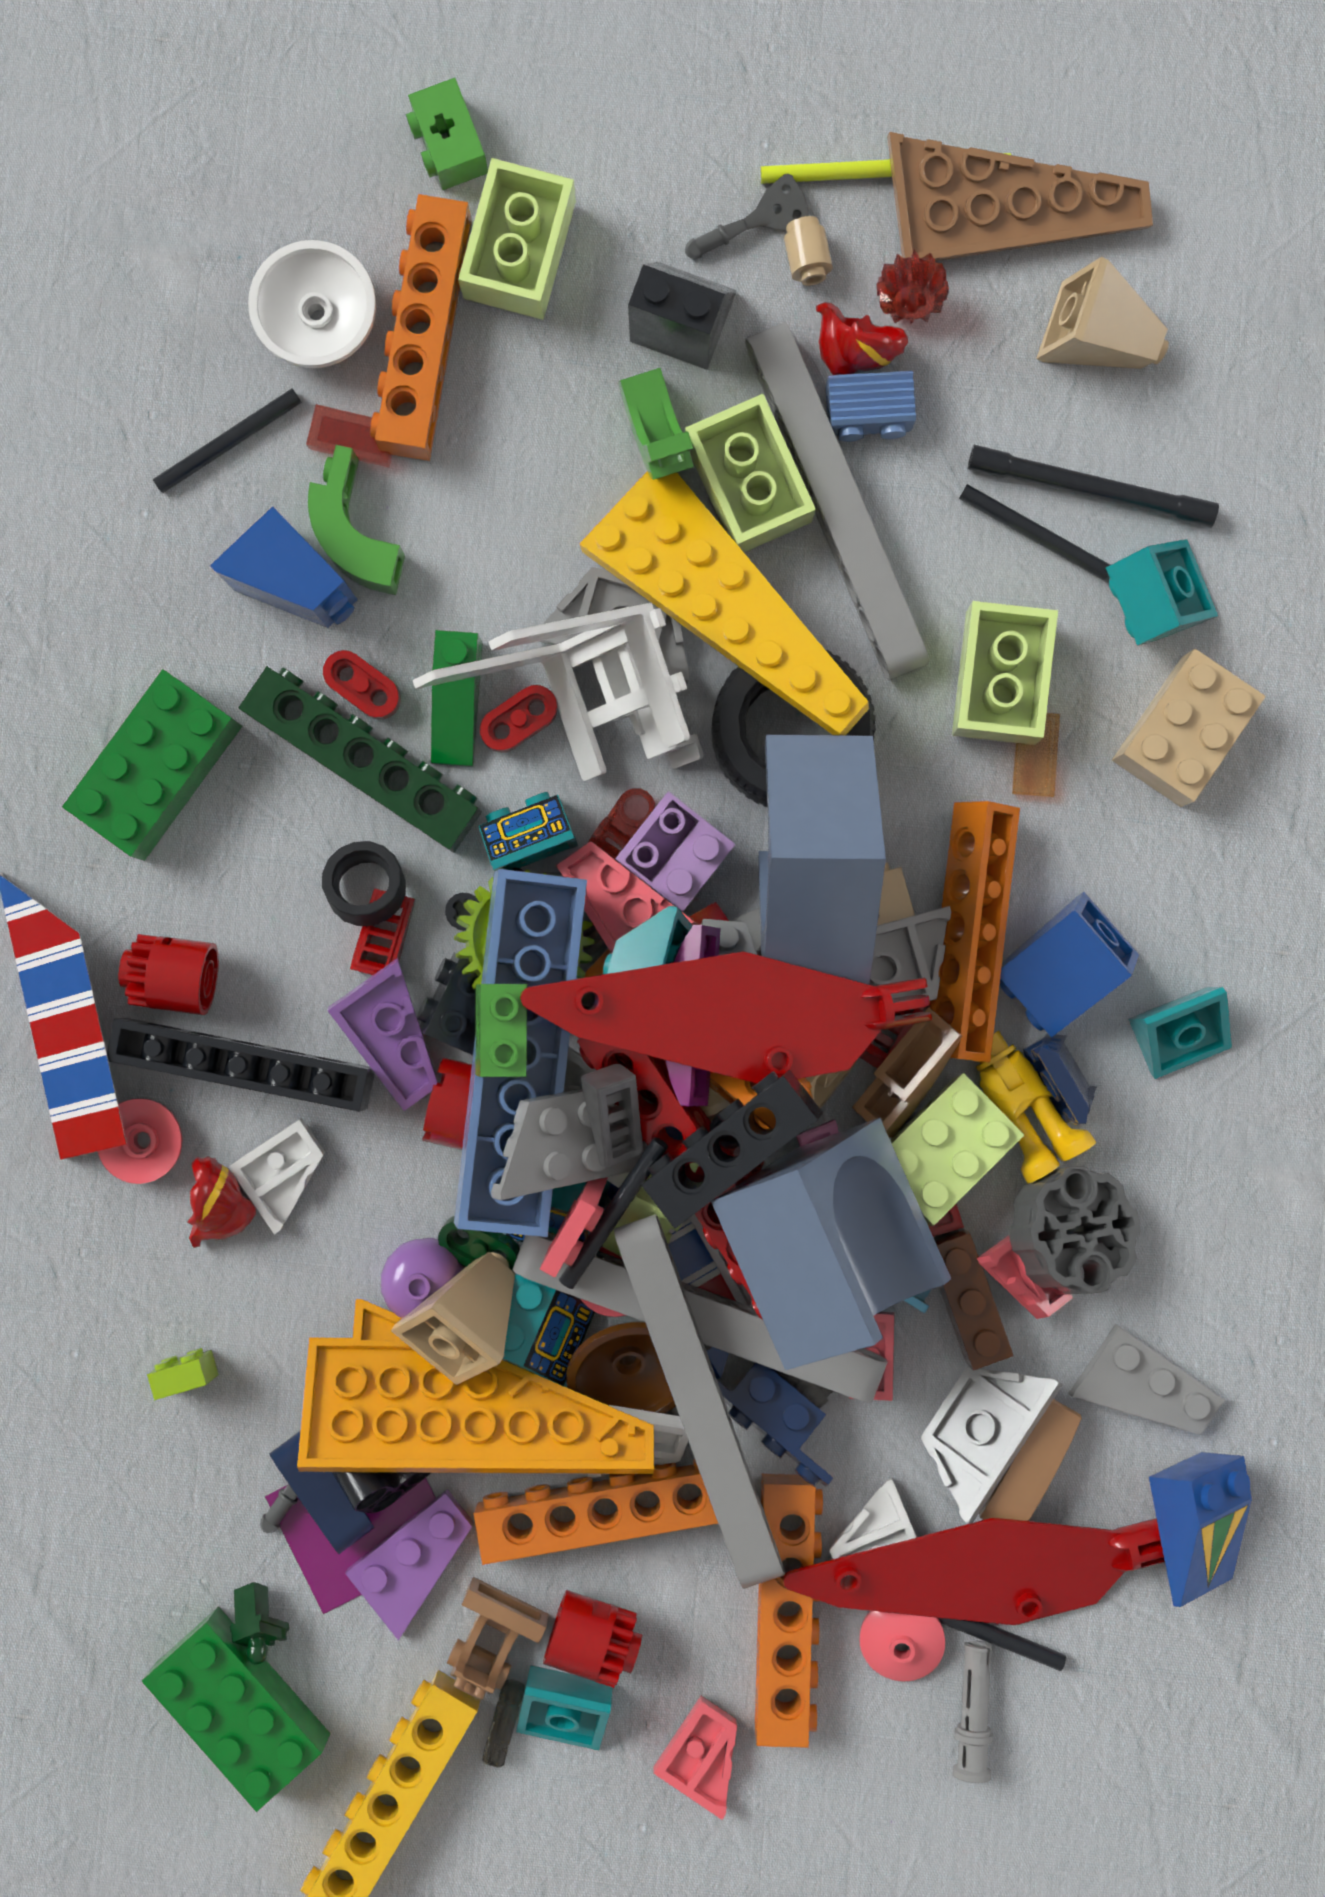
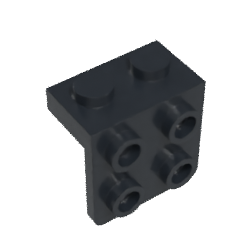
M454 952L451 959L444 958L434 979L436 982H439L433 998L427 996L424 999L417 1014V1020L421 1021L420 1028L425 1035L473 1055L476 1034V989H473L472 985L478 976L475 972L463 975L462 970L470 964L469 959L456 958V953Z

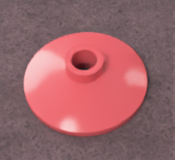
M138 1098L119 1103L118 1106L127 1145L98 1151L102 1164L113 1176L128 1183H149L163 1177L175 1166L182 1150L183 1138L178 1120L167 1107L154 1100ZM141 1132L147 1133L150 1137V1144L146 1148L141 1147L137 1141L138 1135Z
M870 1611L861 1625L859 1638L861 1652L869 1666L888 1679L914 1681L923 1678L938 1666L943 1657L945 1634L942 1624L937 1617ZM903 1643L908 1645L910 1649L900 1651L895 1649V1646Z

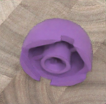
M423 1238L407 1241L401 1244L387 1258L381 1272V1293L387 1307L398 1317L403 1318L464 1268L456 1257L445 1247L439 1245L438 1239Z

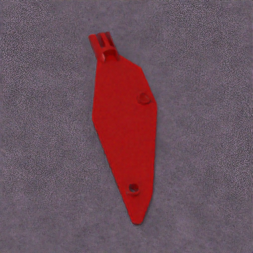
M744 951L530 986L525 988L520 996L521 1003L525 1008L578 1038L753 1083H758L772 1071L778 1077H781L790 1070L797 1079L849 1070L881 1030L932 1021L931 1012H916L895 1016V1012L930 1005L929 995H911L892 998L891 994L927 988V979L925 977L872 986ZM587 992H592L595 997V1003L591 1008L585 1009L581 1004L582 996Z
M989 1518L790 1570L784 1575L783 1582L784 1586L790 1591L838 1608L1018 1625L1097 1604L1124 1572L1161 1564L1165 1560L1157 1518L1119 1527L1114 1530Z

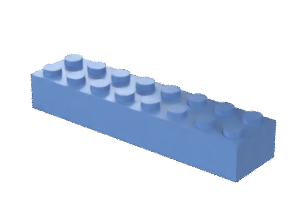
M504 869L495 871L481 984H527V987L576 979L587 880ZM527 1009L526 1077L476 1076L475 1034L454 1224L457 1229L548 1237L553 1189L505 1200L494 1199L491 1194L493 1184H500L508 1160L507 1157L503 1156V1152L508 1138L514 1131L513 1121L520 1100L564 1092L570 1033Z

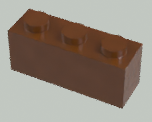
M960 1228L933 1237L951 1276V1280L945 1285L939 1286L965 1362L974 1371L1013 1357L1014 1355L984 1270L977 1260L979 1256L971 1234L964 1228Z

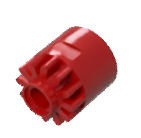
M138 934L136 942H132L131 949H126L123 952L119 965V984L121 987L126 988L125 996H128V1005L206 1015L212 1005L216 991L219 971L218 948L215 943Z
M566 1589L550 1634L543 1664L615 1688L622 1671L631 1674L637 1660L643 1636L633 1631L637 1620V1613Z

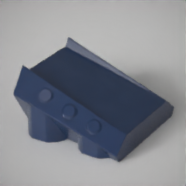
M1046 1033L1043 1038L1025 1047L1023 1053L1034 1066L1042 1082L1052 1096L1049 1098L1066 1123L1071 1121L1074 1125L1086 1124L1097 1086H1089L1064 1043L1067 1036L1056 1034L1051 1038Z

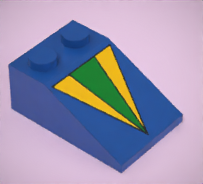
M1200 1452L1149 1476L1172 1602L1175 1607H1182L1233 1579L1252 1501L1250 1478L1247 1474L1244 1456Z

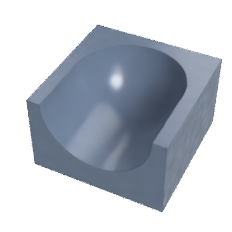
M766 735L768 851H759L761 956L870 985L886 862L873 736Z
M880 1118L798 1147L711 1201L785 1370L877 1344L883 1337L874 1315L912 1296L945 1285L951 1280V1276Z

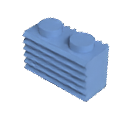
M913 371L828 376L825 386L827 417L835 436H839L840 441H858L863 439L864 435L880 433L883 439H897L904 437L906 432L912 431L916 422Z

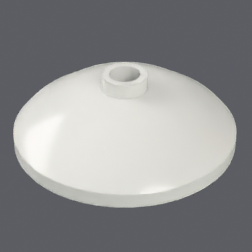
M305 240L294 242L278 249L262 263L250 286L248 309L250 320L257 336L273 355L282 361L298 367L322 368L347 359L365 342L375 320L376 296L367 271L350 252L329 242ZM322 310L324 311V316L320 320H313L311 315L314 311Z

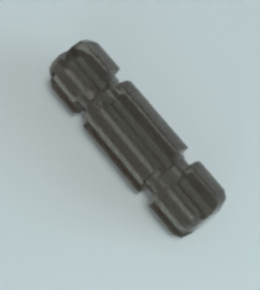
M507 1678L499 1694L500 1701L496 1705L489 1730V1740L486 1741L482 1761L493 1767H502L505 1763L508 1745H510L520 1708L519 1705H521L525 1685L518 1680Z

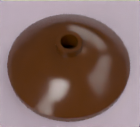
M646 1322L621 1323L595 1333L576 1349L569 1361L566 1372L567 1388L608 1406L613 1405L663 1414L676 1407Z

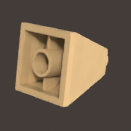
M1100 257L1062 281L1036 359L1047 363L1141 369L1152 363L1157 365L1164 358L1169 342L1165 340L1168 329L1108 259Z
M488 1252L469 1264L398 1321L391 1332L453 1383L458 1385L500 1364L503 1359L515 1273L509 1269V1263L503 1256L494 1252Z

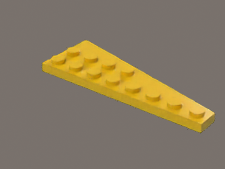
M647 471L579 543L585 555L832 735L845 736L868 711V700L677 472L653 480Z

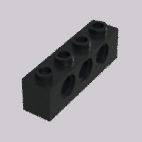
M790 1070L781 1077H778L772 1071L752 1087L757 1095L743 1105L739 1098L717 1114L722 1121L719 1125L709 1132L704 1126H701L682 1141L687 1148L675 1159L668 1152L647 1168L652 1176L641 1186L674 1229L821 1117L823 1114L822 1110ZM764 1107L773 1112L776 1118L774 1128L765 1129L756 1123L754 1118L756 1108ZM720 1136H733L740 1145L739 1155L730 1156L724 1153L719 1144ZM687 1162H694L702 1167L705 1175L703 1182H694L687 1177L685 1173V1164Z

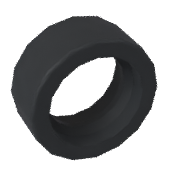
M371 841L352 842L339 848L327 860L322 872V889L333 912L344 922L356 926H375L390 919L400 909L406 895V879L396 856L385 846ZM361 863L380 865L386 870L389 877L387 891L378 900L367 905L348 903L340 893V880L350 868Z

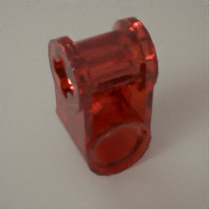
M632 788L625 791L608 816L598 825L588 843L590 841L615 859L656 807L653 797L641 788ZM635 797H641L649 804L647 815L640 820L630 819L625 812L627 802ZM605 839H611L612 841L620 845L622 849H617L616 847L608 843Z

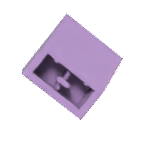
M668 791L615 860L683 912L735 846V843Z

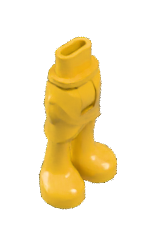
M998 1030L993 1035L990 1063L979 1061L980 1064L976 1066V1069L980 1071V1087L983 1093L1024 1134L1018 1141L1024 1155L1021 1172L1026 1182L1032 1183L1059 1167L1060 1163L1042 1142L1026 1116L1025 1111L1029 1107L1034 1111L1061 1161H1067L1082 1154L1097 1142L1088 1130L1072 1129L1069 1127L1049 1098L1052 1095L1042 1082L1034 1066L1019 1050L1014 1051L1016 1049L1014 1044L1008 1046Z

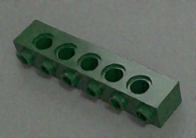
M268 666L265 667L238 709L451 852H456L482 813L474 805L478 799L475 795L458 784L451 790L439 782L443 774L424 761H421L418 767L404 758L408 753L406 749L388 737L381 743L369 735L373 727L354 714L347 720L336 713L335 710L338 704L317 690L312 697L300 689L304 681L282 667L279 673H277ZM293 701H302L303 712L301 716L295 720H287L285 717L287 705ZM327 724H336L339 733L335 741L329 744L321 743L319 739L321 729ZM362 747L372 748L374 752L372 762L366 767H356L354 763L355 753ZM398 770L407 771L409 775L407 786L400 791H392L388 784L391 774ZM433 793L441 794L444 798L442 810L434 815L426 814L423 809L425 798Z

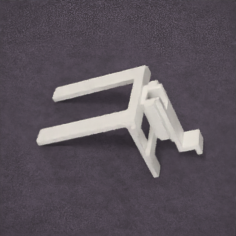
M652 602L511 630L489 641L491 651L576 633L581 634L555 645L432 670L412 680L415 689L529 664L542 663L552 693L556 698L557 707L583 781L603 775L607 771L593 729L629 716L635 733L640 736L647 759L667 754L671 767L676 769L704 757L698 735H690L676 693L686 690L687 686L682 672L669 675L655 630L665 626L666 623L661 609H654ZM592 660L606 704L587 712L573 668Z

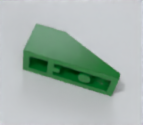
M435 630L432 670L482 660L483 642L479 634ZM480 675L432 686L431 764L473 767Z

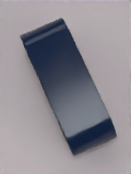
M299 1431L270 1452L269 1455L338 1554H341L375 1527L365 1512L354 1510L333 1476V1472H299L297 1468L300 1441Z

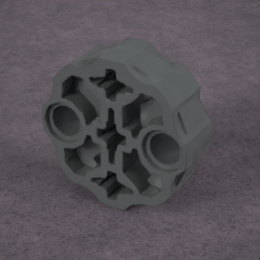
M1086 1166L1060 1168L1036 1180L1033 1184L1024 1185L1013 1202L1015 1208L1014 1222L1009 1228L1012 1251L1019 1255L1024 1263L1026 1275L1041 1288H1054L1062 1291L1065 1295L1093 1294L1107 1291L1115 1279L1128 1275L1137 1259L1135 1245L1136 1238L1141 1232L1140 1219L1137 1209L1130 1205L1125 1196L1124 1186L1109 1173L1099 1174L1090 1171ZM1066 1181L1069 1186V1193H1067L1065 1188ZM1078 1226L1084 1227L1083 1231L1066 1234L1068 1229H1074ZM1082 1267H1083V1270H1084V1279H1082V1276H1081V1268H1082Z

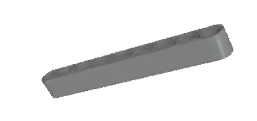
M783 322L747 337L745 344L753 368L816 508L815 514L885 677L890 681L929 665V658L923 640L787 323Z
M655 1214L614 1228L619 1251L740 1584L745 1589L783 1576L785 1572L780 1554L658 1216Z
M548 1233V1237L525 1235L513 1267L515 1273L531 1281L645 1322L622 1259L599 1251L574 1289H569L559 1281V1278L568 1266L565 1263L555 1278L540 1270L545 1254L555 1235ZM682 1282L704 1344L867 1403L873 1402L888 1363L884 1357L862 1348L785 1370L764 1321L756 1314L753 1307Z

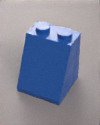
M273 506L210 565L234 591L326 628H329L333 623L338 625L344 622L355 609L353 604L358 600L346 582Z
M1082 892L1002 962L999 986L1011 999L1017 998L1027 1009L1025 1014L1028 1020L1039 1031L1044 1029L1052 1038L1133 975L1139 954L1088 895Z

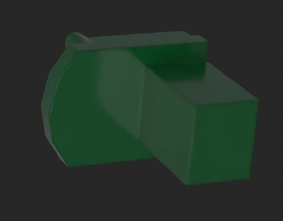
M252 1582L234 1590L235 1624L230 1625L232 1642L248 1647L246 1653L249 1661L254 1665L261 1664L268 1655V1647L266 1645L274 1646L275 1641L287 1640L286 1633L290 1629L289 1623L269 1617L268 1586Z

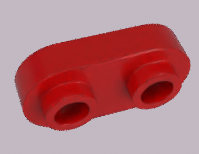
M347 650L334 652L326 659L323 666V677L327 685L337 694L373 719H387L397 712L401 703L399 689L393 681L357 654ZM347 667L352 668L354 672L353 677L348 681H342L340 679L341 670ZM379 692L386 693V703L381 706L374 705L373 697Z
M531 685L488 712L480 724V735L486 746L495 752H509L548 727L555 720L558 712L554 694L544 686ZM534 702H541L545 705L544 712L537 716L532 715L529 712L530 705ZM500 725H506L510 728V733L505 739H499L495 736V729Z

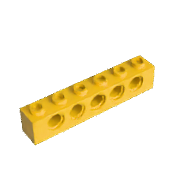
M440 1670L436 1672L431 1683L425 1679L421 1682L411 1700V1704L416 1706L409 1720L401 1717L388 1740L394 1744L387 1757L382 1754L378 1755L366 1777L372 1781L365 1794L359 1791L356 1792L344 1814L350 1820L342 1832L335 1828L322 1851V1854L326 1855L327 1858L321 1869L313 1866L304 1880L300 1891L306 1894L305 1897H368L478 1712L480 1698H475L455 1688L454 1683L456 1680ZM434 1719L441 1724L442 1729L437 1732L428 1731L424 1728L422 1721ZM407 1756L413 1757L419 1762L420 1766L415 1769L406 1768L400 1759ZM382 1794L391 1795L398 1804L394 1806L384 1805L378 1796ZM367 1832L374 1837L375 1841L372 1843L362 1842L356 1834ZM345 1870L351 1874L353 1879L342 1880L337 1877L334 1871Z

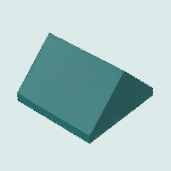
M1223 987L1202 988L1128 1019L1154 1079L1232 1048L1227 992Z
M530 1665L516 1733L599 1751L611 1711L613 1688L573 1674Z

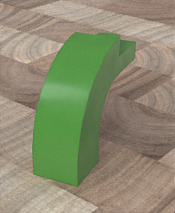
M661 367L620 380L618 386L627 416L650 477L654 480L694 467L689 451L693 449L689 432H682L678 424Z
M336 445L333 457H327L324 465L323 481L327 482V485L313 482L309 484L308 512L312 529L328 557L348 578L368 589L396 596L405 554L400 545L368 538L352 527L349 518V503L359 459L353 448Z

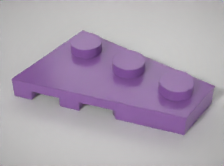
M397 958L330 1005L327 1011L403 1111H405L432 1092L433 1085H436L438 1081Z
M448 1489L351 1565L345 1573L397 1640L400 1639L473 1526V1520Z

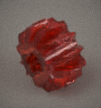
M914 249L910 257L904 258L897 254L894 264H884L881 276L878 277V282L876 283L877 296H879V304L883 314H890L894 323L906 319L911 327L915 319L921 318L928 323L931 316L930 313H941L942 306L944 305L943 301L947 300V295L949 294L946 270L943 267V263H935L931 253L919 258Z

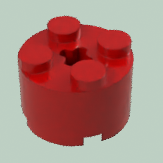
M448 1058L442 1059L437 1071L442 1073L440 1083L437 1082L432 1088L424 1121L423 1131H425L422 1141L462 1150L472 1064Z

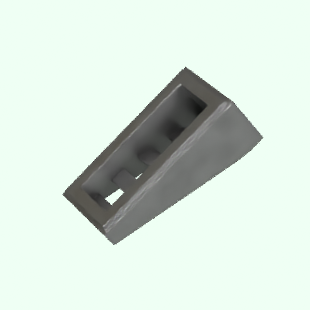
M613 1064L583 1075L581 1077L583 1094L600 1165L608 1168L642 1155L643 1142L636 1075L621 1064ZM619 1102V1105L607 1108L608 1105ZM623 1119V1123L612 1127L609 1126V1124ZM627 1135L628 1140L611 1145L612 1140Z

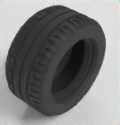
M826 650L869 703L868 711L845 736H873L874 741L876 720L873 712L875 709L871 702V695L867 693L868 688L863 684L862 678L857 676L856 670L851 668L846 661L840 660L841 657L833 655L831 651ZM738 666L727 677L717 696L712 717V746L716 760L726 779L728 778L730 783L740 793L745 794V797L752 799L757 804L761 803L764 807H768L766 763L755 755L746 737L745 718L749 707L760 694L770 689Z

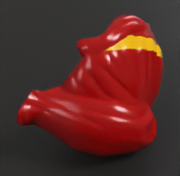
M829 302L816 306V312L822 315L818 341L820 355L832 375L854 374L858 370L870 371L881 369L888 365L896 356L904 353V349L908 344V336L903 329L888 325L875 326L871 322L869 315H865L861 319L844 317L840 309Z
M209 1156L205 1158L197 1157L191 1163L197 1183L190 1190V1204L193 1215L187 1221L188 1224L193 1225L189 1236L193 1248L200 1247L203 1240H224L239 1234L251 1223L256 1215V1207L248 1198L242 1195L240 1186L229 1168L220 1164L216 1158Z

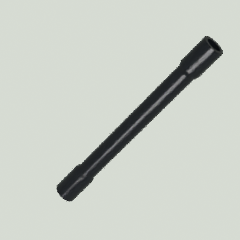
M975 444L972 447L967 466L968 470L1001 478L1010 477L1164 514L1179 521L1208 528L1213 527L1219 510V503L1187 495H1173L1016 457L1008 452Z

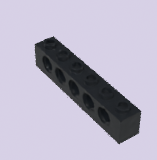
M114 1018L107 1050L109 1062L358 1112L368 1109L375 1075L370 1066L131 1018Z

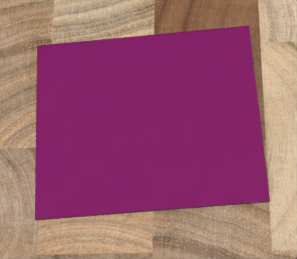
M426 1478L386 1509L377 1513H366L375 1528L341 1554L335 1551L297 1497V1503L292 1505L281 1521L280 1528L323 1614L362 1595L345 1574L347 1569L436 1498ZM287 1485L265 1496L270 1507L279 1496V1491L285 1489Z

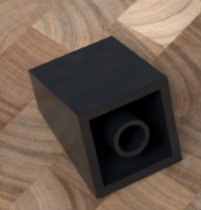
M661 262L643 264L628 303L630 342L708 370L736 290Z

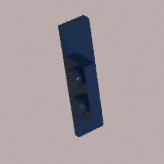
M758 1363L751 1367L732 1392L717 1380L725 1403L731 1407L729 1415L735 1422L746 1430L753 1425L764 1435L761 1443L780 1459L785 1453L799 1464L795 1468V1472L813 1487L818 1482L825 1487L830 1484L833 1477L800 1450L826 1416L823 1411L771 1368Z

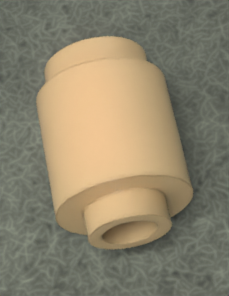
M805 216L797 218L787 224V234L784 236L791 276L793 280L800 281L805 286L816 285L826 279V275L833 269L825 228L819 224L817 217Z

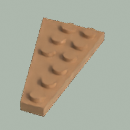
M889 132L887 135L903 266L1143 230L1153 226L1148 181L1102 172L1098 174L1074 170L1071 166L1060 164L1053 166L1034 162V159L972 147L965 149L945 145L941 141L931 139L924 141L904 137V134Z

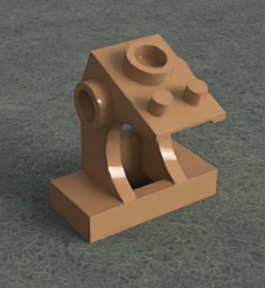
M473 1577L461 1605L478 1613V1616L466 1641L457 1639L447 1664L453 1666L450 1675L457 1678L454 1683L455 1688L483 1700L486 1693L493 1694L495 1688L501 1690L512 1666L505 1662L518 1635L520 1634L539 1643L547 1628L549 1614ZM485 1624L506 1634L497 1654L475 1644Z

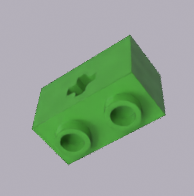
M455 77L408 95L412 112L405 115L415 140L422 137L427 149L420 152L429 178L437 176L442 191L488 173L485 153ZM447 133L448 138L443 139L441 135Z
M527 984L476 985V1076L526 1077L527 1008L522 1005L520 996L522 991L527 988Z

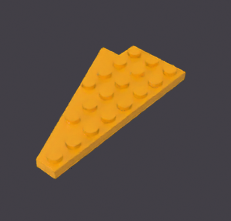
M356 1299L353 1338L309 1337L297 1463L299 1472L654 1473V1425L504 1360H501L500 1364L456 1385L391 1332L394 1325L402 1318L363 1299Z

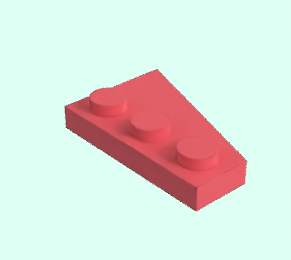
M591 841L556 865L563 877L587 880L584 911L611 953H613L616 940L668 906H674ZM684 914L692 925H697L696 922Z

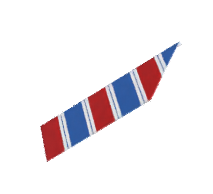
M0 872V893L60 1160L127 1145L80 933L5 879L3 873Z

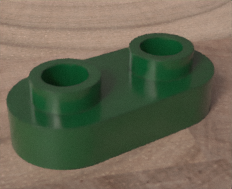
M455 1216L450 1217L441 1228L438 1235L439 1245L445 1247L462 1265L467 1267L488 1252L495 1253L494 1250H501L507 1256L505 1259L509 1263V1269L513 1271L520 1248L512 1238L497 1232L457 1229L454 1224ZM457 1230L467 1232L469 1238L461 1237Z

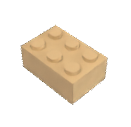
M1193 649L1180 658L1112 761L1179 807L1193 803L1266 696L1197 649Z

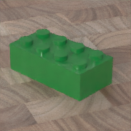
M162 669L65 801L62 808L130 857L145 861L243 726L176 677Z
M218 1606L161 1657L141 1682L249 1805L258 1812L322 1754L331 1733L266 1659L263 1663L254 1665L247 1657L246 1650L248 1647L232 1642L230 1625L234 1623Z

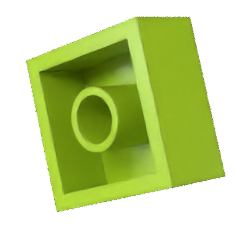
M202 1348L187 1352V1355L180 1357V1359L175 1355L161 1360V1363L154 1365L155 1369L148 1373L147 1377L155 1401L205 1386L216 1378L219 1373L212 1349L203 1352Z

